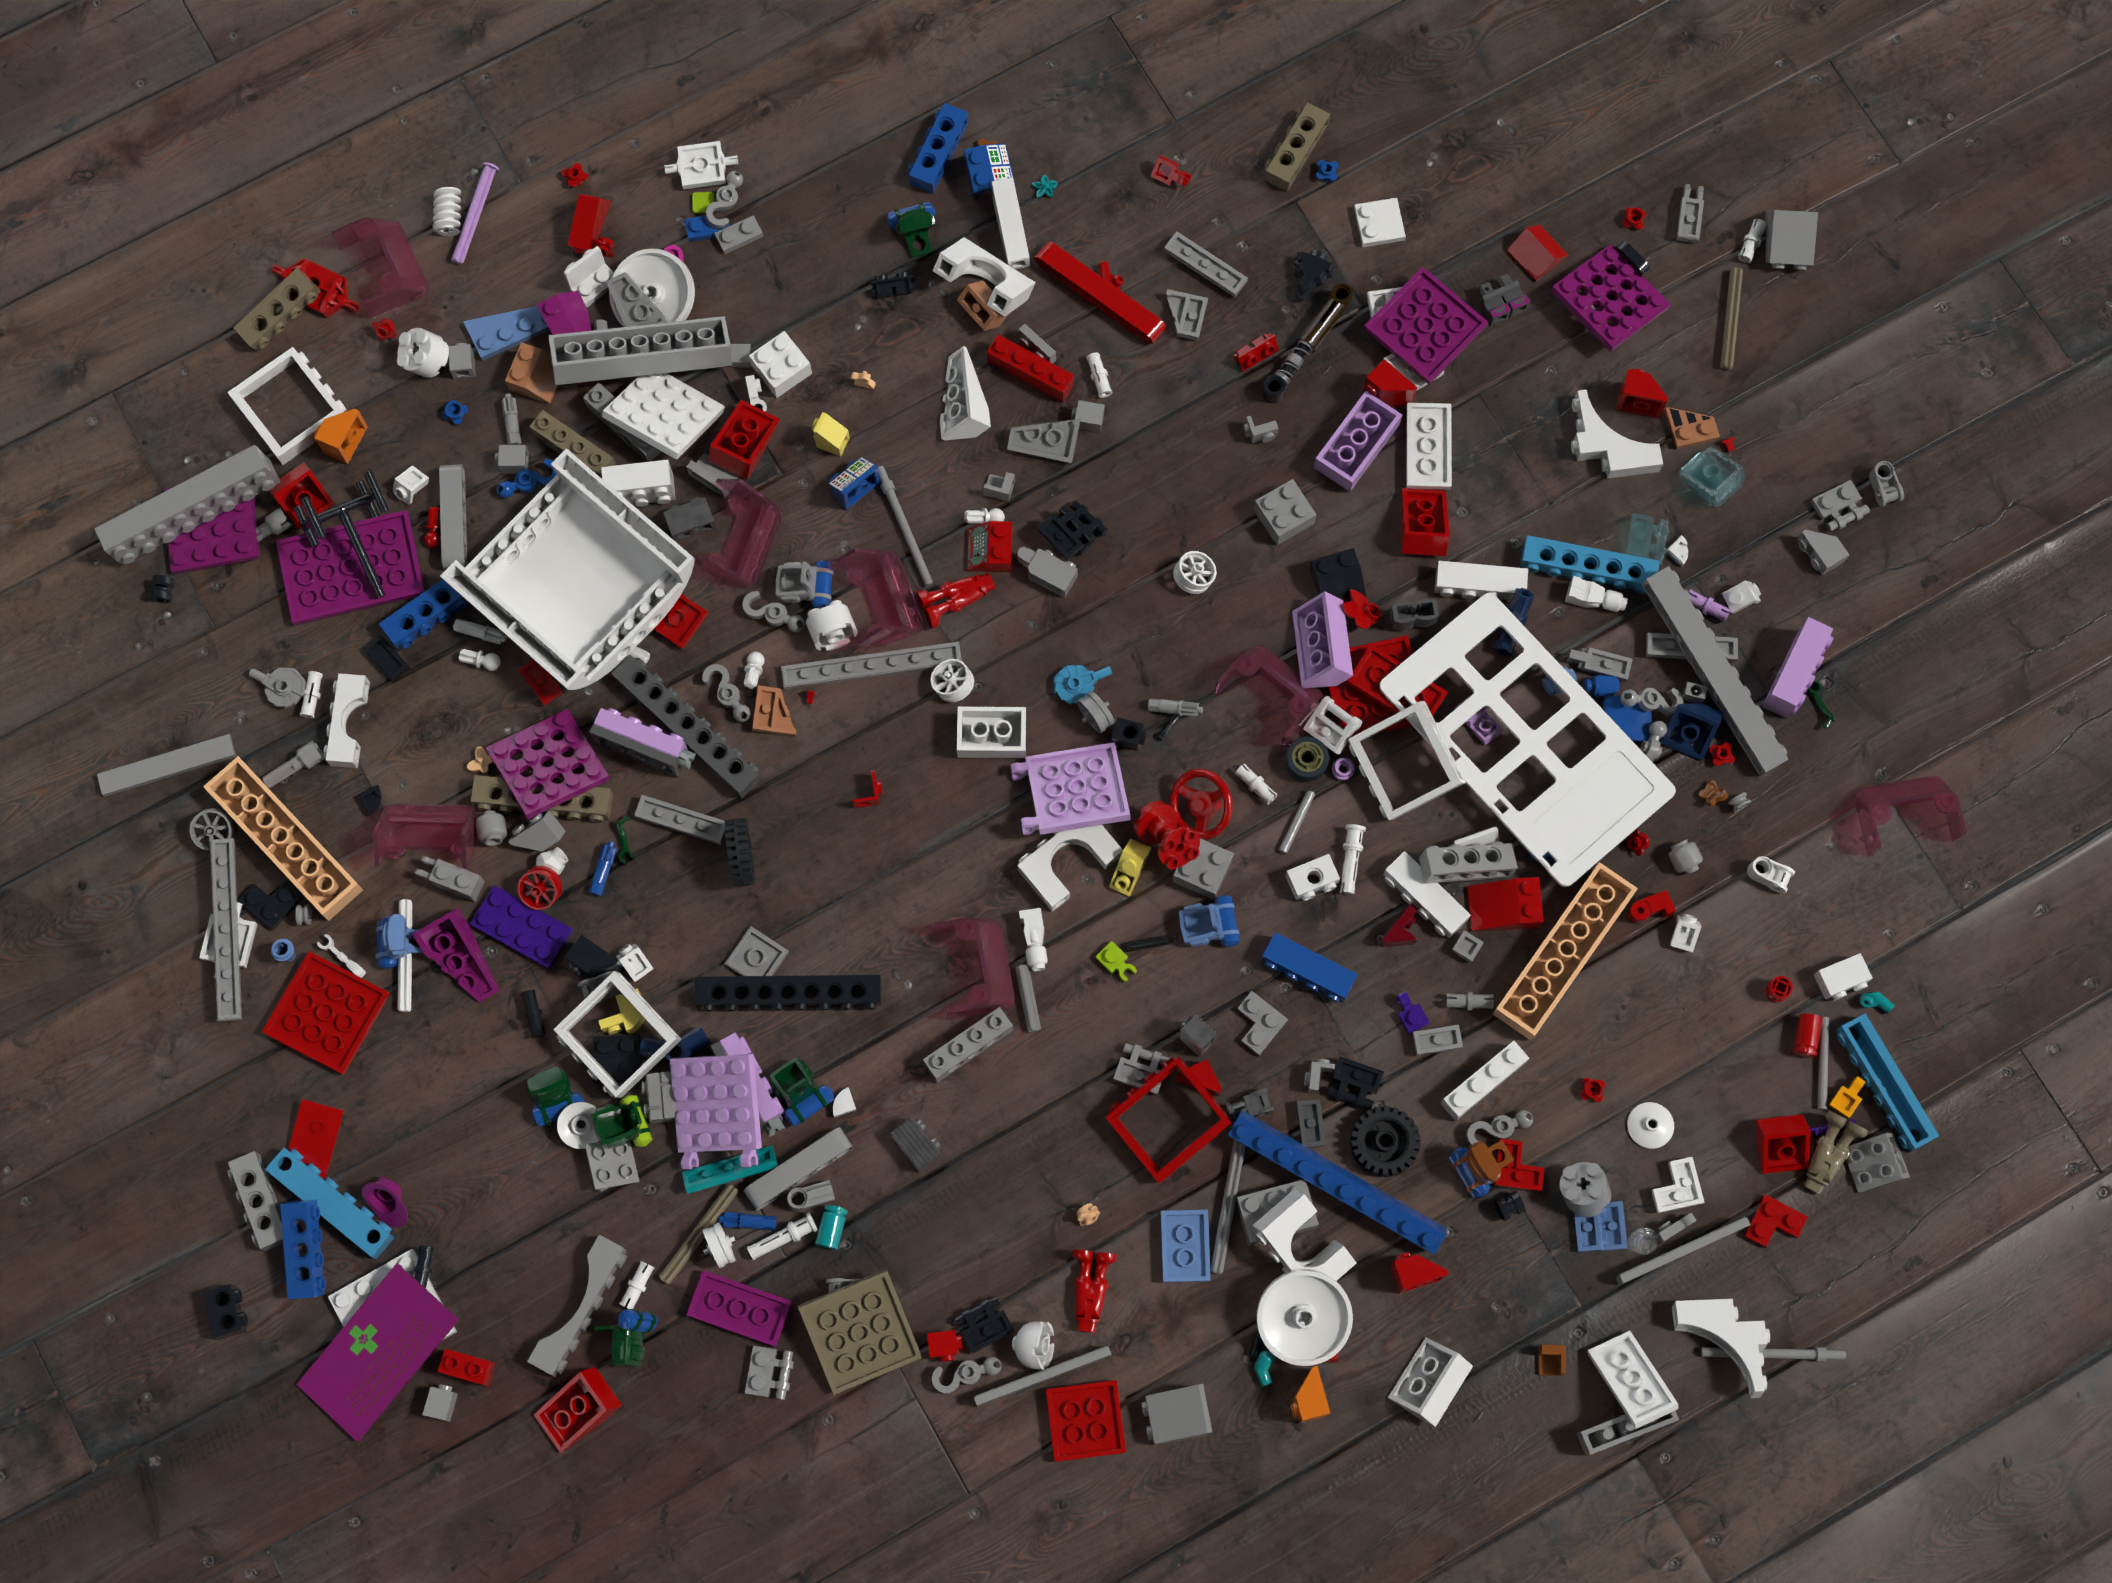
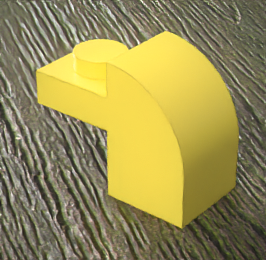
M619 994L615 997L620 1014L599 1020L604 1034H616L622 1031V1027H625L630 1035L636 1032L644 1022L645 1017L623 994Z

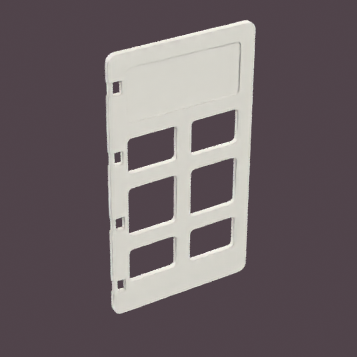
M1486 593L1383 678L1380 683V691L1400 712L1405 709L1399 702L1402 697L1411 705L1416 704L1415 697L1448 669H1452L1473 691V695L1441 722H1436L1448 748H1451L1460 757L1455 762L1469 788L1494 812L1498 819L1530 854L1543 865L1555 881L1563 887L1571 886L1675 795V786L1494 594ZM1501 627L1522 648L1523 653L1491 680H1485L1465 659V655L1494 630ZM1533 665L1539 666L1569 698V702L1536 730H1532L1500 696L1504 689ZM1483 707L1489 708L1519 740V745L1486 773L1481 772L1450 738L1452 733ZM1416 713L1406 717L1408 722L1432 746ZM1583 714L1604 735L1605 740L1573 768H1567L1549 749L1547 742L1577 716ZM1529 757H1534L1555 779V783L1523 811H1517L1499 792L1497 785ZM1498 800L1508 809L1503 814L1494 805ZM1547 852L1556 861L1553 866H1550L1542 857Z

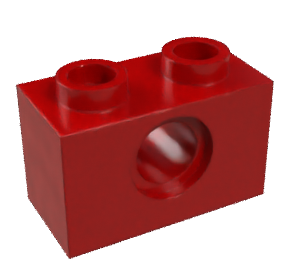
M445 1349L438 1372L488 1387L495 1363Z

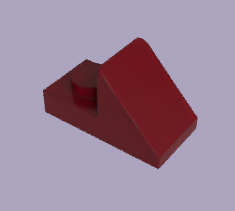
M1409 905L1380 943L1382 947L1416 944L1418 939L1404 929L1406 927L1409 930L1417 920L1414 917L1417 910L1413 906Z

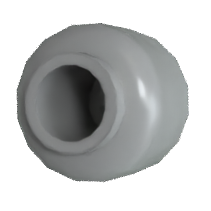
M489 810L483 812L477 818L475 825L479 841L487 846L501 844L507 836L504 816Z
M1686 839L1670 847L1672 851L1669 852L1668 856L1677 872L1685 871L1688 875L1699 870L1698 864L1703 861V857L1695 842H1688Z

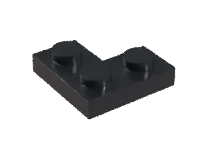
M285 881L271 898L257 885L253 884L238 901L274 931L305 896L288 881Z

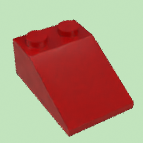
M740 400L710 445L708 461L748 480L758 465L780 422V418Z
M1402 488L1401 553L1446 556L1450 539L1446 491Z
M1539 877L1515 878L1467 886L1471 932L1540 928L1544 922Z
M596 1367L580 1371L544 1404L534 1416L558 1451L563 1453L607 1420L622 1404Z

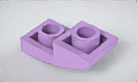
M1466 698L1464 701L1458 704L1455 707V709L1459 707L1463 702H1465L1468 698ZM1483 707L1465 722L1484 745L1502 733V728L1487 713L1486 707Z

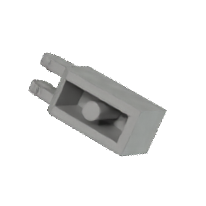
M1027 547L1019 548L1017 561L1020 565L1022 564L1028 568L1029 579L1065 598L1078 577L1076 565L1070 561H1062L1056 558L1057 556L1049 550L1043 551L1038 549L1035 552L1027 549Z
M422 856L421 861L425 865L434 868L431 874L422 869H416L415 874L429 880L438 888L476 902L485 882L480 875L440 859L436 861Z

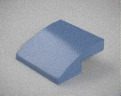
M1622 1201L1610 1202L1602 1209L1603 1211L1593 1217H1580L1574 1213L1578 1252L1628 1249Z

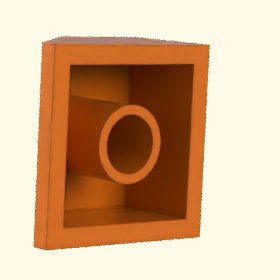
M352 409L324 419L323 423L316 428L314 439L325 455L348 464L368 426L359 410Z
M1318 1366L1312 1367L1293 1399V1404L1290 1405L1293 1419H1298L1299 1424L1323 1418L1330 1414Z

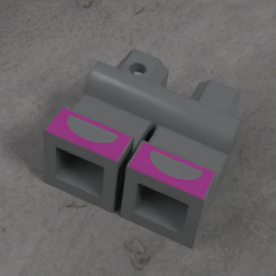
M1508 274L1497 279L1496 283L1499 288L1493 290L1488 282L1479 287L1480 306L1490 327L1528 310L1529 298L1522 293L1518 280L1513 282Z

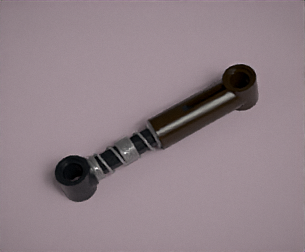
M1338 283L1332 288L1331 294L1298 337V346L1292 349V353H1289L1286 357L1285 363L1281 364L1282 368L1265 379L1263 397L1267 402L1278 403L1283 399L1285 390L1290 383V378H1293L1294 372L1298 371L1303 365L1304 358L1309 356V352L1314 353L1343 312L1350 307L1353 291L1348 284ZM1343 295L1346 299L1340 300L1336 296ZM1277 387L1279 391L1272 392L1269 388Z

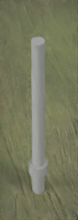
M880 466L878 471L882 492L889 500L925 587H929L934 583L894 492L896 488L893 481L889 480L884 466Z
M1701 1347V1357H1730L1720 1347ZM1816 1347L1815 1350L1764 1349L1759 1351L1763 1353L1764 1358L1815 1359L1816 1362L1846 1360L1845 1350H1827L1826 1347Z

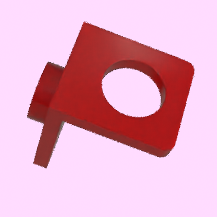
M875 770L871 771L875 796L852 800L854 808L880 805L879 794H883L881 780L876 781Z

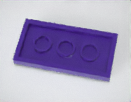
M495 885L470 923L472 927L549 970L574 931L569 926L542 911L529 908L522 900Z

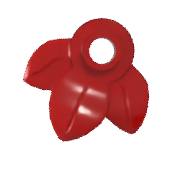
M1351 589L1349 591L1351 601L1342 604V609L1348 617L1355 619L1357 627L1368 629L1379 621L1381 610L1376 604L1369 603L1363 594Z

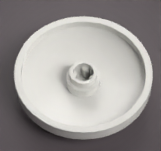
M644 249L631 254L621 262L612 278L624 272L628 273L670 322L685 321L693 307L695 287L689 269L678 257L660 249ZM609 290L612 311L619 323L625 327Z
M1299 1269L1284 1273L1267 1286L1259 1300L1257 1327L1266 1347L1276 1357L1287 1363L1311 1366L1325 1362L1343 1348L1351 1333L1353 1313L1349 1298L1336 1280L1320 1271Z

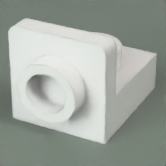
M412 465L394 479L393 494L399 500L410 505L413 501V495L429 483V477Z
M1684 914V916L1677 915V923L1670 946L1693 952L1701 924L1695 916Z
M627 944L619 950L620 954L616 956L634 982L654 969L636 944L632 946Z

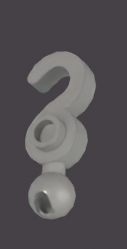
M732 171L727 175L728 185L718 189L715 197L716 202L711 203L707 207L705 219L712 228L723 229L728 226V218L716 219L713 216V212L728 210L735 206L738 199L735 189L743 184V176L737 171Z
M758 591L750 592L744 597L742 603L743 610L752 619L765 617L772 626H781L785 623L792 632H800L805 626V621L800 615H787V610L781 603H771L758 610L751 609L750 604L760 599Z
M719 664L708 666L702 675L703 683L707 685L713 674H721L722 680L717 692L720 704L727 708H733L735 720L739 722L747 721L751 715L750 709L746 705L739 703L740 692L735 685L729 684L730 675L727 669Z
M1646 688L1639 692V694L1632 689H1627L1622 692L1620 697L1621 703L1626 707H1632L1638 703L1639 707L1644 711L1649 712L1657 708L1664 715H1673L1677 705L1683 704L1682 695L1675 688L1667 691V695L1673 703L1672 707L1666 703L1663 696L1654 688Z
M1662 721L1653 722L1649 726L1651 737L1647 741L1644 740L1640 746V750L1652 762L1661 755L1662 747H1660L1659 739L1667 733L1666 724Z
M1521 1110L1517 1112L1513 1119L1505 1115L1497 1116L1491 1122V1125L1484 1121L1475 1122L1467 1130V1142L1469 1145L1478 1142L1475 1139L1474 1133L1479 1129L1494 1138L1507 1139L1514 1132V1128L1530 1127L1533 1123V1116L1530 1112ZM1526 1115H1530L1531 1120H1528Z
M996 1357L987 1358L981 1365L971 1360L964 1361L955 1372L953 1382L948 1386H943L939 1382L943 1369L937 1367L932 1375V1383L938 1392L950 1394L959 1387L960 1381L966 1385H973L979 1381L981 1374L986 1373L990 1376L999 1374L1002 1364ZM996 1362L1000 1363L999 1368L994 1367Z

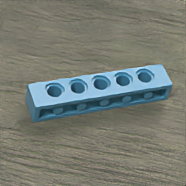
M1527 535L1523 546L1520 568H1527L1528 572L1532 573L1538 571L1546 572L1549 576L1553 577L1562 575L1572 579L1573 576H1576L1582 580L1593 581L1598 585L1608 584L1613 585L1616 589L1624 590L1629 588L1634 589L1637 593L1647 594L1641 584L1647 578L1658 573L1660 561ZM1540 555H1548L1550 561L1542 560ZM1562 559H1569L1572 565H1565ZM1584 563H1591L1594 569H1587ZM1606 568H1614L1616 574L1609 573ZM1628 572H1636L1638 578H1632Z

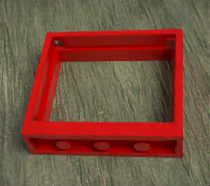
M1171 1057L1161 1065L1164 1068L1157 1075L1153 1072L1143 1080L1146 1083L1140 1089L1137 1087L1133 1088L1125 1095L1128 1099L1122 1104L1119 1102L1115 1103L1108 1110L1110 1114L1105 1117L1158 1183H1162L1234 1123L1180 1057H1177L1175 1060ZM1179 1068L1220 1118V1121L1160 1169L1119 1117Z

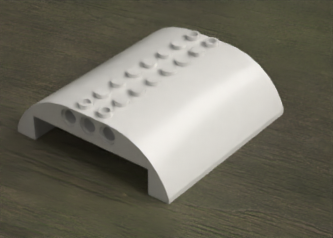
M566 448L551 463L557 475L466 567H463L455 560L440 577L567 690H576L586 687L608 674L660 623L686 587L695 559Z

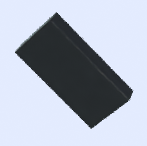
M381 635L363 648L392 682H395L410 669L409 665Z

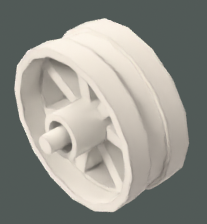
M1199 551L1185 553L1175 565L1173 571L1174 580L1177 585L1191 594L1205 592L1215 580L1217 574L1216 566L1212 559ZM1184 561H1188L1190 566H1188L1187 564H1185V563H1183V562H1184ZM1202 576L1208 577V583Z
M948 659L941 662L935 667L930 680L932 688L942 700L947 702L963 700L970 694L974 685L972 672L963 661L958 659ZM966 670V677H960ZM945 687H947L945 693H943V692L940 691V690L944 689Z
M719 1222L714 1224L713 1227L703 1229L708 1243L706 1245L707 1249L703 1250L704 1254L710 1253L711 1256L713 1255L719 1268L724 1267L728 1263L735 1262L736 1258L731 1248L733 1246L731 1242L736 1241L734 1236L731 1238L728 1235L726 1236Z

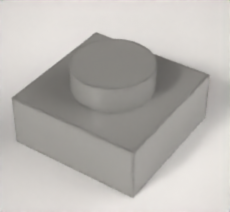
M1464 930L1453 947L1452 952L1472 963L1484 942Z

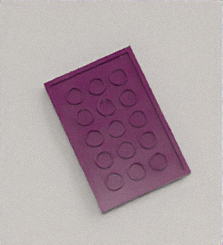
M408 510L353 522L385 593V596L378 599L343 525L324 529L327 536L319 539V545L312 548L305 534L276 540L292 624L295 626L417 597L425 592Z

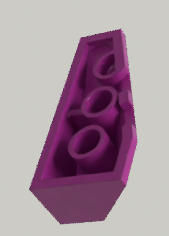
M578 291L556 294L537 304L538 310L551 335L591 331L589 312ZM580 382L577 384L579 387H581L589 382Z
M458 907L412 934L423 953L441 966V969L446 974L449 973L457 980L458 984L478 1002L500 991L476 938Z

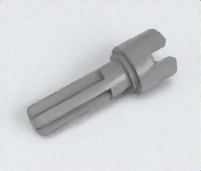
M281 507L265 516V522L256 528L258 542L272 533L279 535L293 526L292 521L287 514L283 513Z
M312 740L299 748L296 753L297 756L263 776L264 784L271 788L301 768L310 769L323 761L324 755L319 746Z

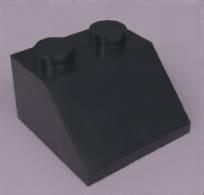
M1354 548L1311 560L1309 570L1318 595L1325 591L1343 600V603L1351 601L1349 591L1353 589L1366 597L1362 571Z
M583 935L578 938L565 956L569 962L567 966L580 978H583L584 975L587 978H592L609 971H616L622 974L625 970L619 960Z

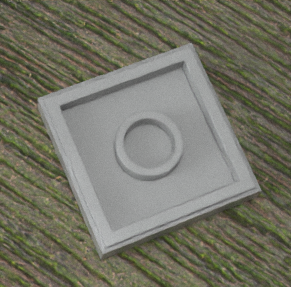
M750 926L725 962V965L741 976H773L789 951Z

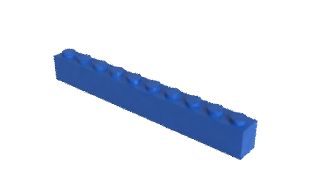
M1241 1110L1228 1134L1230 1137L1435 1255L1447 1234L1446 1227L1249 1113Z

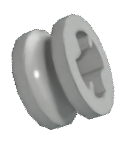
M1746 792L1728 802L1729 805H1733L1734 813L1752 802L1746 798Z
M306 904L305 907L297 905V925H302V923L310 925L312 921L311 906L309 904Z

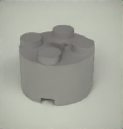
M1580 1162L1564 1168L1560 1179V1190L1569 1210L1580 1217H1593L1603 1211L1602 1209L1611 1200V1189L1604 1171L1598 1164Z

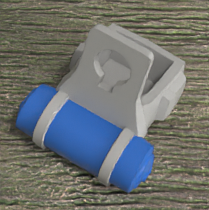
M824 560L815 562L814 566H810L807 562H788L778 566L776 577L777 598L784 603H799L801 600L811 601V606L814 609L829 606L832 598L833 563Z

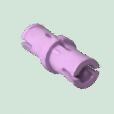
M1690 590L1689 594L1694 607L1702 610V613L1705 615L1708 613L1723 622L1727 620L1732 609L1714 602V599L1711 597L1708 599Z

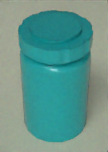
M825 1205V1212L822 1215L815 1245L838 1250L846 1220L845 1216H847L848 1211L839 1206Z

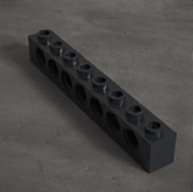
M881 975L695 977L694 1004L697 1008H700V1011L704 1012L714 1011V1008H723L724 1011H737V1008L747 1007V1011H760L761 1007H770L771 1011H782L784 1007H793V1010L796 1011L807 1010V1007H816V1010H830V1007L839 1006L840 1010H853V1006H862L864 1010H875L876 1006H882ZM788 988L793 989L795 993L792 998L785 999L782 997L784 990ZM810 988L818 990L817 996L813 999L805 996L806 991ZM833 988H838L841 990V994L838 998H830L828 995L829 991ZM855 988H862L864 994L860 998H854L852 991ZM718 989L725 991L724 997L720 1000L713 998L714 992ZM740 989L748 990V995L745 999L736 998V994ZM770 989L771 996L767 999H761L759 997L761 990Z

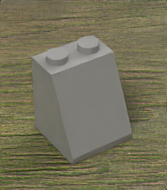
M1766 211L1765 263H1772L1771 268H1785V264L1794 265L1793 269L1807 270V265H1814L1818 212Z
M1203 1384L1145 1396L1146 1402H1141L1144 1417L1148 1416L1150 1426H1146L1148 1441L1153 1440L1154 1445L1207 1436L1212 1433Z

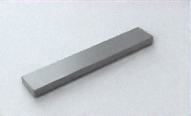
M230 734L105 771L97 774L101 793L106 797L237 756Z
M1745 1217L1621 1273L1616 1276V1280L1620 1286L1750 1226V1223Z
M1109 1346L976 1395L974 1397L976 1405L979 1407L1110 1357L1112 1354Z

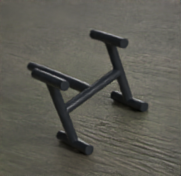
M371 470L364 473L371 492H369L364 480L356 482V486L361 494L358 498L317 514L309 496L300 499L302 505L293 509L311 548L319 545L318 540L327 536L321 522L339 515L366 577L378 599L385 596L384 590L348 513L350 510L366 505L371 518L378 517L380 514L375 506V500L381 514L390 510Z

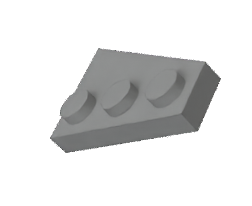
M624 272L606 281L625 327L670 322L628 273Z
M1081 419L1011 427L1007 450L1072 463Z

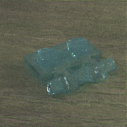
M1632 513L1625 554L1649 558L1650 553L1655 555L1654 560H1658L1662 564L1663 558L1667 553L1665 544L1670 532L1668 529L1669 521L1660 520L1659 526L1653 525L1654 517ZM1652 535L1657 536L1656 545L1651 544Z

